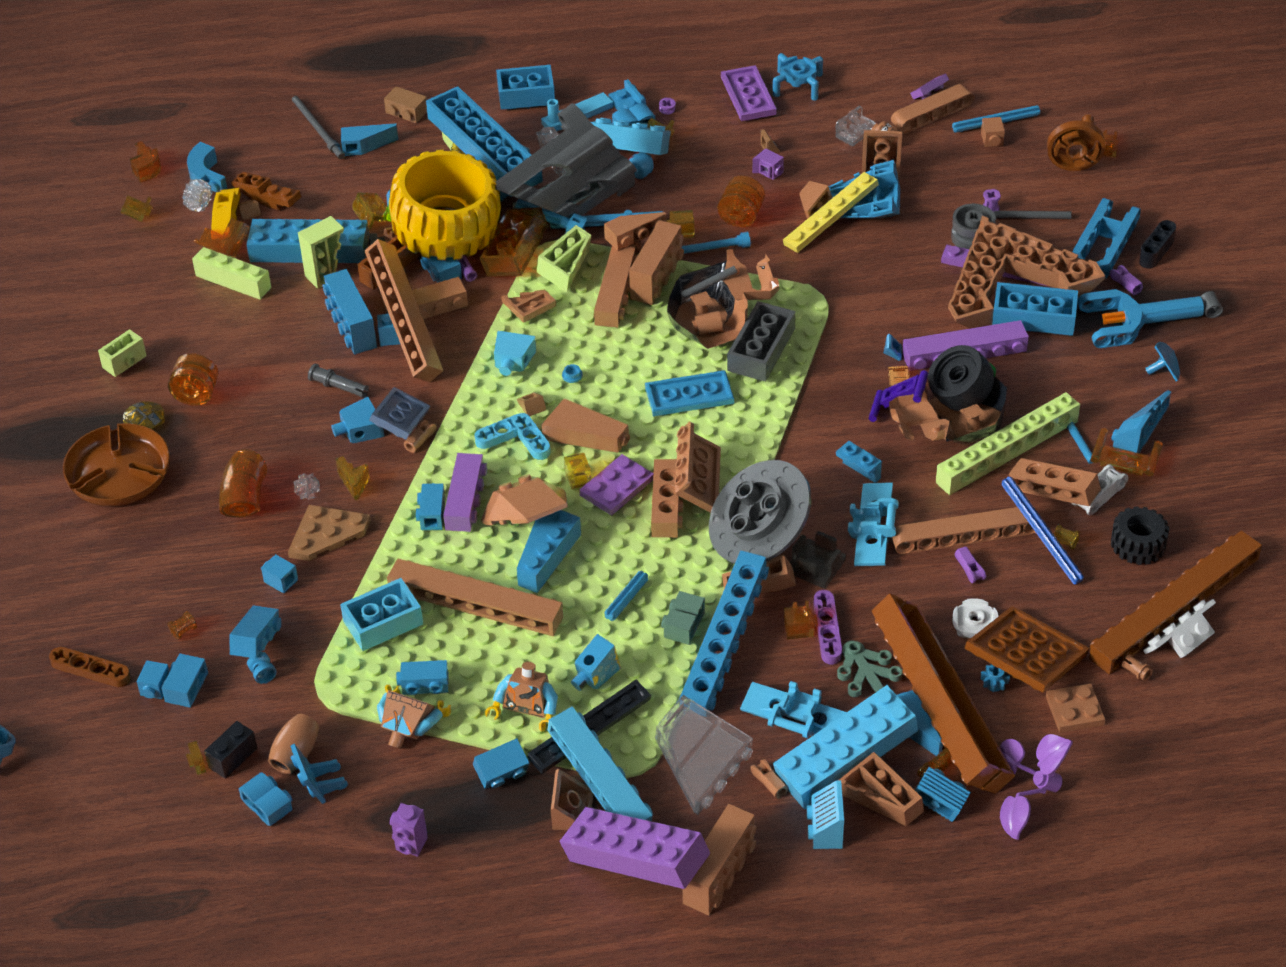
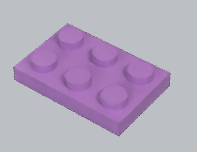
M621 454L579 490L581 497L612 516L653 481V473Z

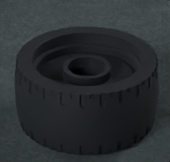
M957 345L945 350L933 361L928 372V385L932 393L943 405L954 411H960L972 405L981 404L992 391L995 381L994 371L990 363L979 351L968 345Z

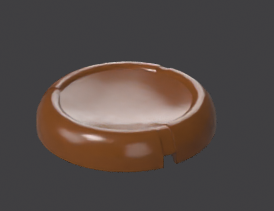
M120 423L117 424V429L111 430L110 425L85 434L71 446L64 458L63 474L69 488L79 498L88 503L105 507L128 505L145 498L161 484L169 468V451L164 439L150 428L137 424Z

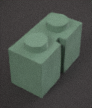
M679 591L676 599L671 600L668 615H664L661 628H664V638L690 645L705 613V598Z

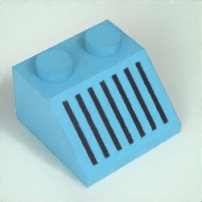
M836 780L811 796V805H807V819H812V825H808V839H813V849L843 848L844 812L841 780Z

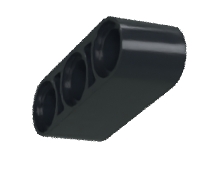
M1170 220L1161 221L1142 244L1139 264L1147 269L1154 268L1172 246L1176 233V224Z

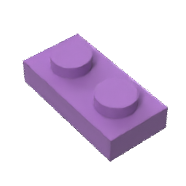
M943 74L910 93L913 100L918 97L924 99L930 96V91L933 89L938 91L943 88V83L947 82L949 78L947 74Z

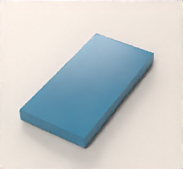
M725 370L645 383V390L653 417L734 404V396Z

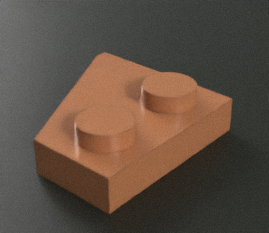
M546 290L520 293V297L508 298V295L501 296L502 303L523 323L556 307V300Z

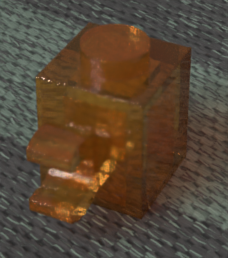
M805 601V606L798 607L797 602H794L793 607L784 608V626L787 640L814 637V628L818 627L817 614L812 613L809 601Z

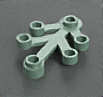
M849 641L844 644L842 653L845 661L837 669L838 679L841 681L850 679L851 668L854 662L859 667L854 681L848 685V694L851 697H859L861 695L865 677L875 693L883 688L876 675L889 678L894 682L902 679L903 672L899 666H892L888 669L867 663L865 660L870 659L878 661L881 665H889L892 659L890 651L881 650L878 653L867 650L858 641Z

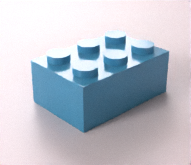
M551 65L496 70L501 110L547 106L548 100L555 99Z

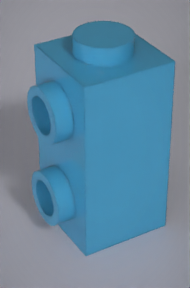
M422 484L421 492L417 493V504L420 505V508H416V521H420L421 530H443L444 484Z
M447 660L401 662V672L396 673L397 686L402 688V695L448 692L449 673Z

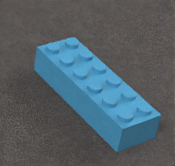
M252 219L247 241L250 262L303 263L298 232L322 220ZM336 219L344 227V231L340 234L339 239L341 247L337 250L336 255L338 263H360L366 258L365 250L368 248V221Z

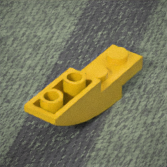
M240 188L224 189L216 192L212 211V240H227L232 237L237 221L235 212L241 196Z

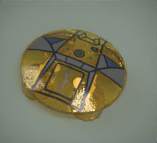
M151 401L135 403L128 407L123 414V423L142 425L150 429L163 424L165 421L163 408Z

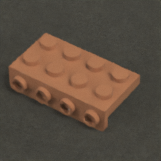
M688 422L685 426L680 427L677 433L675 494L711 513L714 502L719 495L721 447L695 434L694 423Z

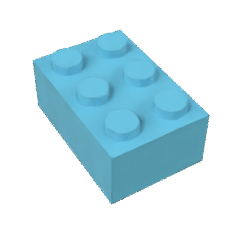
M402 578L340 604L343 622L362 651L423 625L421 606Z

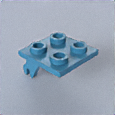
M295 744L290 746L293 752L291 760L296 769L299 768L300 770L297 776L304 787L307 785L312 798L317 797L323 804L326 802L324 794L334 790H342L348 786L344 777L319 782L315 779L328 772L338 771L341 765L337 759L310 764Z

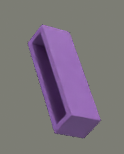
M457 453L444 511L445 530L471 532L473 523L477 522L476 507H480L481 500L479 491L483 492L484 479L482 477L487 474V463H483V454Z

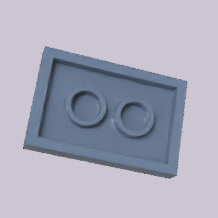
M393 387L372 413L369 421L375 423L380 428L394 433L395 436L407 440L427 414L430 405Z

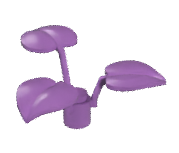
M1054 734L1044 736L1036 751V756L1039 760L1037 766L1040 768V771H1035L1020 764L1025 756V750L1019 741L1006 739L1001 743L1000 750L1014 774L1017 768L1033 774V782L1039 788L1019 792L1016 794V797L1008 796L1004 800L1000 810V821L1006 833L1013 839L1019 840L1020 833L1027 824L1031 812L1030 802L1023 796L1037 793L1045 794L1046 790L1057 792L1061 788L1062 777L1060 774L1055 773V771L1066 757L1073 743L1072 740Z

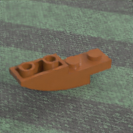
M247 172L238 174L231 181L232 186L240 188V192L247 197L255 199L258 203L275 210H279L283 206L291 207L302 197L299 190L273 185L270 178Z

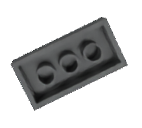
M757 301L727 353V371L766 382L795 330L796 311Z

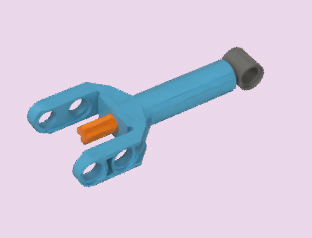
M1117 289L1085 293L1077 299L1079 309L1087 313L1118 309V312L1102 314L1103 324L1122 322L1123 325L1101 328L1092 335V341L1097 348L1132 344L1137 338L1141 327L1147 323L1199 317L1203 313L1208 318H1215L1223 312L1218 296L1213 291L1206 292L1197 297L1138 304L1128 294ZM1107 298H1111L1108 302H1102ZM1091 301V303L1083 305L1084 302ZM1125 333L1124 336L1117 338L1118 335ZM1102 336H1106V337H1105L1104 339H1102V340H1097L1098 338H1100V337H1102Z

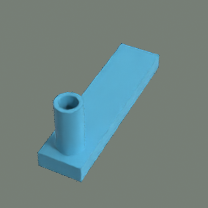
M603 92L575 105L587 118H590L613 108V101ZM556 99L547 101L548 116L541 118L542 125L551 134L562 129V124L558 118L560 111L558 100Z

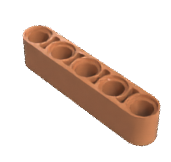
M957 84L895 111L891 116V122L906 134L967 108L973 103L975 96L965 86Z

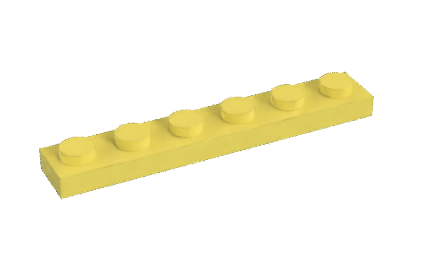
M863 172L783 239L784 245L796 253L801 251L879 185L878 179Z

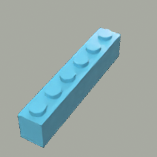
M572 706L550 718L547 731L605 811L652 821L653 812L650 806L642 802L636 787L633 784H629L623 769L620 766L617 767L612 761L611 753L607 748L601 746L597 734L593 730L590 731L587 727L583 715L580 712L577 713Z

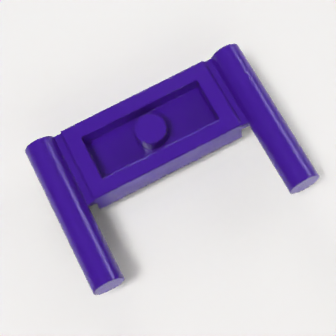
M923 370L920 372V375L913 376L884 389V391L878 390L871 408L869 420L875 422L881 405L885 408L889 407V402L896 397L914 394L913 401L916 403L921 402L928 372Z

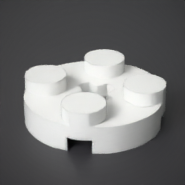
M967 599L958 608L957 606L955 607L952 619L953 626L957 630L958 636L972 638L998 617V612L995 608L992 609L988 606V602L985 600ZM974 616H976L979 621H973L971 619Z

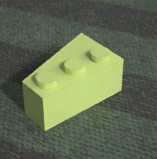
M332 216L298 232L305 277L318 289L325 284L324 276L336 272L338 259L336 255L337 250L341 247L339 239L340 234L344 231V227Z

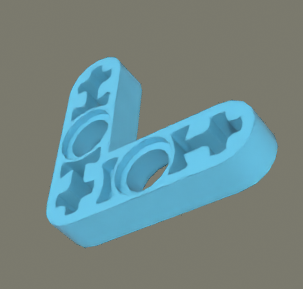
M519 413L477 430L474 435L475 444L481 449L493 447L518 436L535 459L543 460L550 456L549 442L531 417L525 413ZM500 429H507V430H508L506 433H499V432H498V430H500ZM529 434L536 435V437L532 439H529L526 436Z

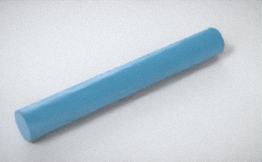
M1070 422L1067 429L1087 462L1089 464L1095 463L1096 458L1074 422Z

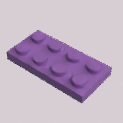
M756 65L721 72V79L741 121L776 115V107Z

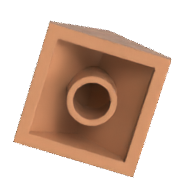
M560 769L555 771L551 803L552 830H568L585 807L592 808L593 793L589 787Z

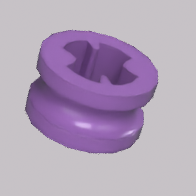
M671 98L661 99L659 111L662 114H672L675 111V101Z

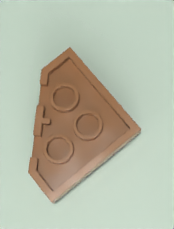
M308 505L288 550L289 558L311 561L317 558V554L326 550L330 552L344 546V542L354 537L356 540L364 537L371 522L370 515Z

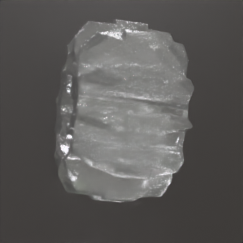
M191 179L186 184L185 190H183V205L195 212L204 211L209 206L210 197L213 193L208 182L201 179Z

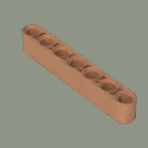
M1018 507L899 525L895 527L896 535L892 537L898 554H910L1031 535L1036 532Z

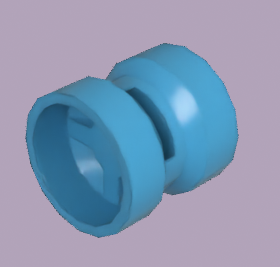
M260 652L256 659L249 658L247 661L249 670L253 672V677L259 684L270 682L277 673L265 652Z

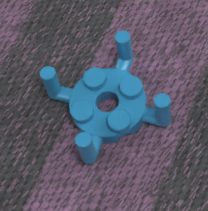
M780 53L778 55L777 72L780 75L773 78V96H780V83L783 81L791 83L793 87H800L802 84L809 83L811 85V99L818 100L819 82L815 78L816 76L820 77L823 75V58L821 56L812 60L807 57L797 59V56L788 58L783 53Z

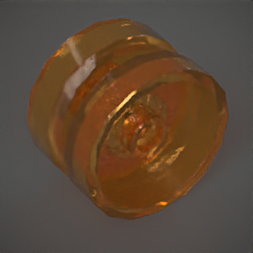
M199 354L180 356L175 361L173 372L168 381L170 394L176 400L191 406L207 403L212 397L214 386L218 379V368L212 360Z

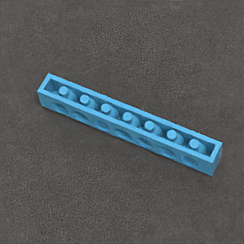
M740 550L680 695V711L707 718L709 711L714 710L717 691L720 692L723 688V676L731 668V656L733 653H737L739 647L738 639L740 634L744 635L747 627L746 619L752 615L754 610L755 597L759 598L762 589L761 582L763 579L766 580L769 567L766 566V557ZM708 670H715L714 672H711V673L706 672V671H708ZM700 689H707L704 692L699 691Z

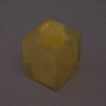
M693 210L670 211V219L666 220V222L680 225L681 234L684 235V238L695 237Z
M585 453L564 457V470L570 488L575 489L586 485L591 480V469Z

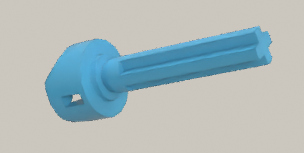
M518 199L515 205V209L564 228L566 233L575 225L585 230L584 225L587 218L574 213L569 219L521 199Z

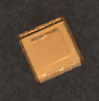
M909 366L888 367L890 386L910 378Z

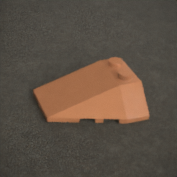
M530 474L518 478V482L513 484L511 482L504 483L499 486L498 490L493 491L481 522L485 525H494L497 522L500 525H504L506 520H511L512 524L530 523L567 508L566 492L564 489L543 479L531 476Z

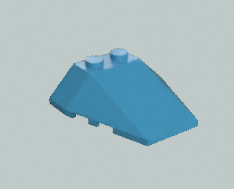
M894 160L875 164L870 167V171L865 172L878 179L879 185L840 218L881 219L900 214V185ZM860 173L854 174L855 178L846 182L841 180L828 186L832 198L860 176Z

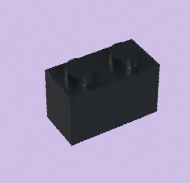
M238 721L233 723L204 750L208 768L226 779L258 749L254 731Z

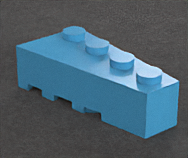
M559 510L535 520L517 566L518 586L535 593L540 591L581 536L580 517Z

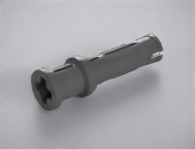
M316 363L310 367L308 372L309 381H318L323 383L325 387L334 386L361 398H365L368 394L363 392L364 390H369L367 385L336 375L334 370L320 368Z

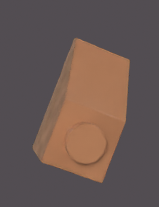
M809 181L799 193L807 219L832 199L828 185Z

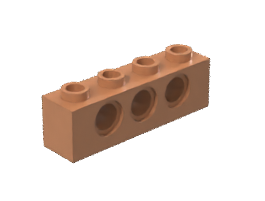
M1020 458L1009 473V477L1014 479L1023 493L1084 506H1090L1101 490L1097 473Z
M654 459L651 516L652 537L678 538V529H682L683 518L679 516V513H683V500H679V496L675 494L674 483L677 459Z

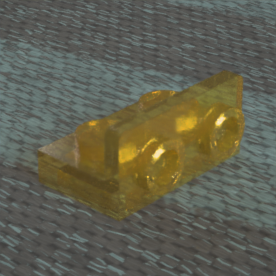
M357 193L352 209L360 220L368 221V229H372L374 221H391L386 219L388 207L377 193Z

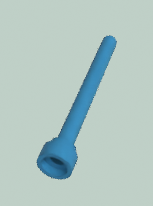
M742 232L735 238L682 246L684 254L735 245L747 248L751 247L749 232Z

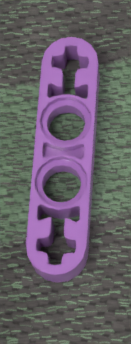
M820 590L814 595V612L821 658L825 663L833 665L840 662L842 657L835 601L830 591ZM822 600H825L826 607H823ZM828 615L832 617V620L823 621L821 617ZM833 633L835 637L829 639L825 638L823 634ZM833 646L834 655H830L829 647Z

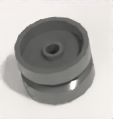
M976 203L958 207L954 211L952 219L951 239L954 245L970 249L982 216L989 218L990 222L996 223L995 213L989 207Z

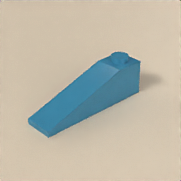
M1167 390L1125 420L1119 429H1115L1111 440L1114 441L1112 450L1136 459L1168 409L1171 391Z

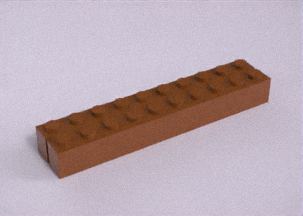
M889 593L872 610L876 625L882 629L885 641L894 651L893 656L902 665L903 674L912 683L913 692L919 696L922 708L929 714L932 726L939 732L942 744L949 750L952 762L959 768L961 779L968 786L972 785L980 788L982 791L986 790L996 794L1015 777L1014 772L918 605Z

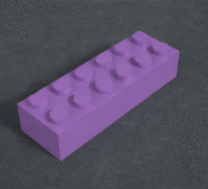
M588 807L584 808L559 841L570 862L682 889L687 887L710 854L701 832Z

